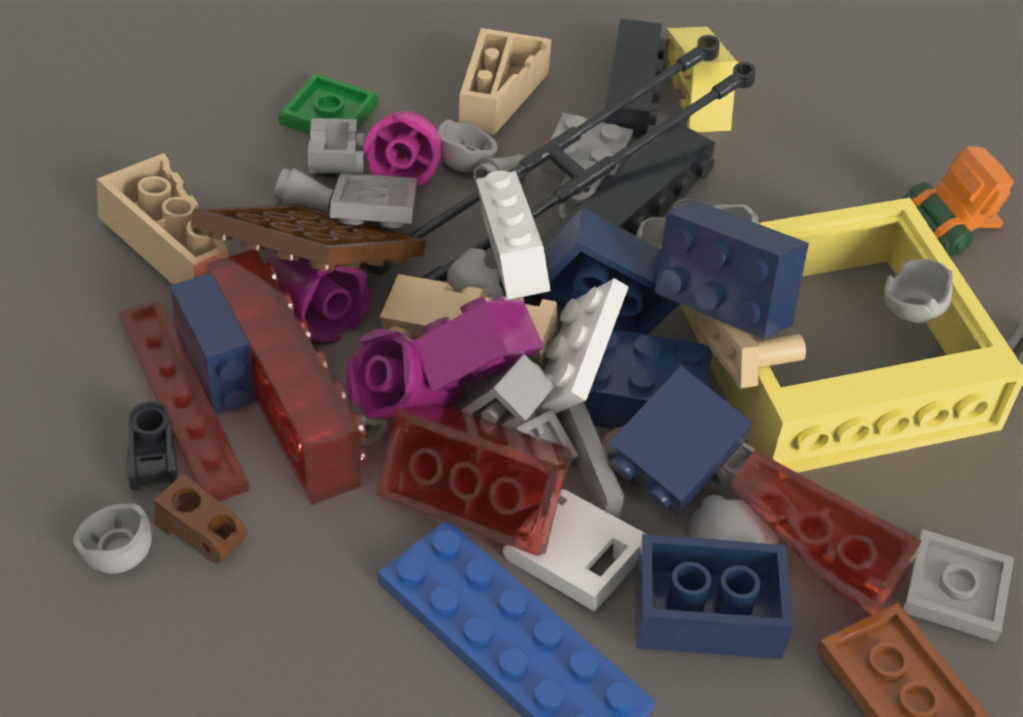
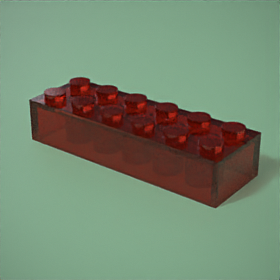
M248 250L207 263L208 274H213L250 343L255 400L310 504L313 505L362 487L361 467L366 466L365 455L361 447V439L365 438L363 422L357 412L351 413L349 411L346 395L341 383L338 380L332 381L330 378L328 364L323 352L320 349L314 350L312 347L310 332L303 319L297 321L291 297L286 290L281 292L278 288V280L270 262L265 264L257 250Z

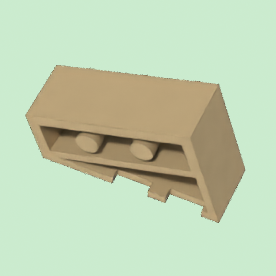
M481 28L459 95L458 123L470 122L482 131L495 135L548 75L552 39Z

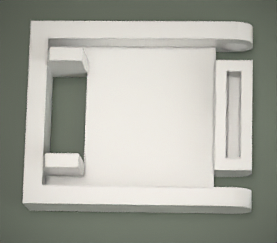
M560 489L554 495L553 500H549L515 535V541H509L503 547V554L512 564L595 612L636 566L642 534L646 533L571 492ZM613 544V559L615 561L600 577L589 569Z

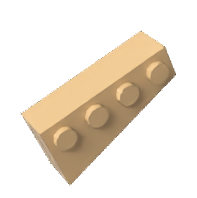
M165 153L96 179L98 218L170 283L176 284L212 273L220 289L224 290L227 288L229 250L222 240L207 237L208 230L191 226L193 209L199 208V204L193 195L188 196L183 188V180L177 172H172L170 161Z
M398 274L380 315L383 329L397 331L415 340L426 334L423 328L427 324L443 317H448L449 320H452L461 315L460 307L480 297H485L486 301L493 298L485 294L481 288L468 286L459 293L454 292L453 288L446 282ZM519 297V298L510 299V300H523V301H524V298H523V297ZM542 299L539 307L525 305L545 347L528 356V358L540 366L544 372L549 360L546 357V351L552 340L558 335L557 302Z

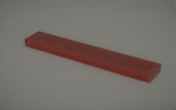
M160 299L119 311L121 323L157 401L163 404L169 411L173 436L193 480L218 501L248 492L249 483Z

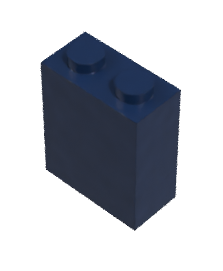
M205 274L170 285L178 343L213 414L217 415L229 410L239 409L244 405L255 402L250 343L213 274Z
M680 366L609 442L608 459L611 460L610 466L620 477L627 481L634 479L645 488L646 496L655 506L662 510L669 508L678 516L747 440L753 422L683 366Z

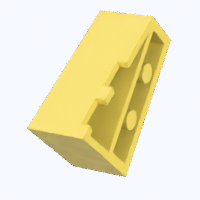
M709 27L667 28L665 56L667 69L676 64L678 58L697 47V41L700 37L704 35L715 36ZM721 42L719 56L715 60H702L687 71H680L671 77L674 89H681L684 99H680L679 102L681 110L709 93L713 86L733 74V67L739 62L734 59ZM734 91L720 100L715 99L689 116L687 127L696 132L731 131Z

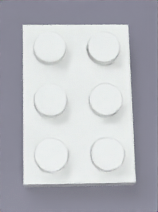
M614 278L598 288L593 287L587 294L576 300L571 299L566 304L560 316V321L563 322L560 332L552 340L546 351V357L549 360L544 374L555 387L536 408L535 413L537 416L553 410L556 414L586 401L628 286Z

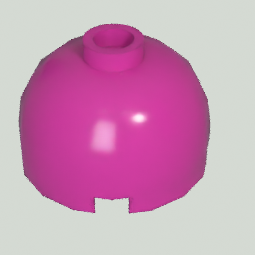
M396 111L381 118L367 134L363 147L364 155L367 154V160L370 164L368 168L372 175L417 178L418 187L424 185L434 175L442 156L441 137L436 127L426 117L412 111Z

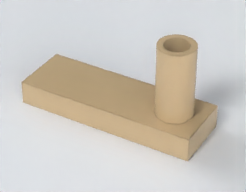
M694 310V329L740 388L758 386V369L760 367L805 359L806 346L800 334L755 341L748 332Z

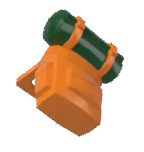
M970 146L960 151L953 163L948 167L942 180L935 187L928 182L919 183L913 186L904 198L912 200L949 256H955L963 252L971 244L974 238L971 231L978 228L1002 227L1004 222L996 213L1008 198L1014 181L1003 166L985 148Z

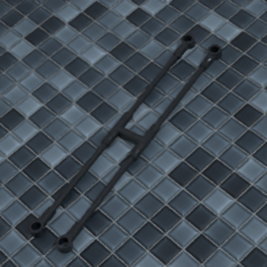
M704 35L698 39L697 47L678 58L676 64L578 127L572 126L521 159L517 166L507 172L516 171L517 176L522 173H529L550 159L571 178V180L554 190L552 196L530 209L533 219H535L557 203L563 204L614 170L618 163L715 99L720 100L737 88L751 87L755 82V66L749 62L737 63L733 67V74L713 86L709 93L613 156H606L586 170L563 151L580 140L581 135L680 71L685 72L702 60H715L719 56V39L713 35ZM478 191L413 233H405V235L420 239L479 202ZM489 237L472 248L486 251L491 247ZM456 259L443 267L438 266L421 278L441 282L446 281L447 271ZM384 260L383 266L369 264L367 266L371 273L380 275L390 270L391 262Z

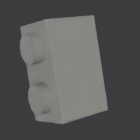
M523 354L482 382L453 416L485 447L525 422L555 385L545 376L540 366Z

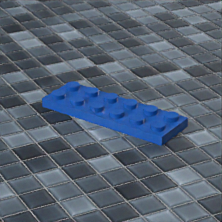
M448 519L378 571V584L522 717H647L653 711L655 700Z

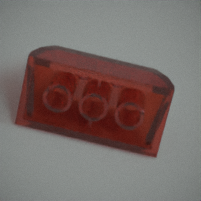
M433 406L397 408L395 410L377 496L539 556L546 553L558 499L564 489L573 455L570 449L565 446L456 409Z

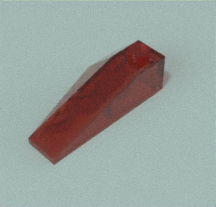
M755 449L731 482V488L832 592L876 617L893 599L910 571L922 542L917 537Z

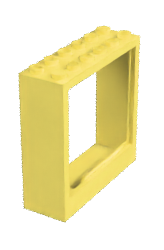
M910 198L758 223L809 243L802 277L881 262H888L895 275L898 276L904 262L919 259L943 263L952 271V299L949 308L941 316L926 322L945 352V356L786 387H780L770 366L758 369V386L740 388L712 352L711 368L729 404L753 422L747 438L750 446L779 463L783 470V475L1002 430L1023 385V366ZM680 304L699 344L707 345L694 329V310Z

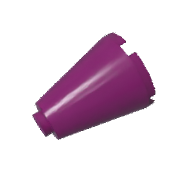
M275 250L271 252L266 261V274L305 334L319 342H334L341 339L337 334L345 331L347 328L353 331L360 325L369 310L372 299V289L367 286L366 278L368 277L360 268H347L336 265L334 271L319 270L310 267V260L300 257V260H285L275 257Z
M374 329L363 335L357 342L362 344L357 355H350L347 363L345 382L348 397L353 405L361 408L364 412L361 414L367 418L389 419L454 405L463 397L466 386L433 392L420 364L418 355L412 346L411 341L413 340L390 329Z

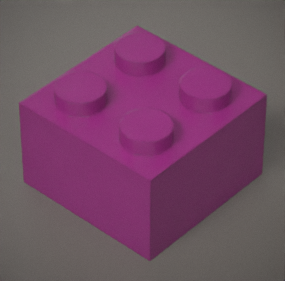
M504 296L496 297L489 301H486L485 297L474 299L460 307L461 315L452 320H449L448 317H443L427 324L423 328L426 334L411 341L433 392L474 385L497 373L521 355L525 354L528 357L545 348L524 301L505 300Z

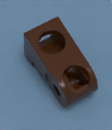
M184 473L154 499L155 525L168 535L174 532L189 545L192 544L203 557L213 563H220L246 538V529L241 520ZM179 495V498L172 504L174 498Z

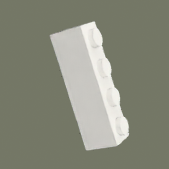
M494 171L484 178L476 179L483 221L507 299L510 300L550 291L543 244L516 171Z

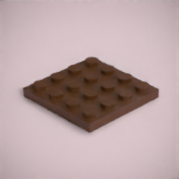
M299 205L193 209L191 226L208 230L207 237L225 241L236 238L241 240L240 246L243 248L266 250L267 247L275 250L274 256L277 258L300 260L301 257L310 260V267L325 271H334L336 265L347 268H360V263L383 266L384 260L393 263H406L407 258L424 256L426 240L365 223L360 225L343 224L339 222V218H330L328 213Z

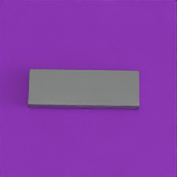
M583 401L563 410L561 425L579 455L575 458V462L592 504L620 519L624 495Z

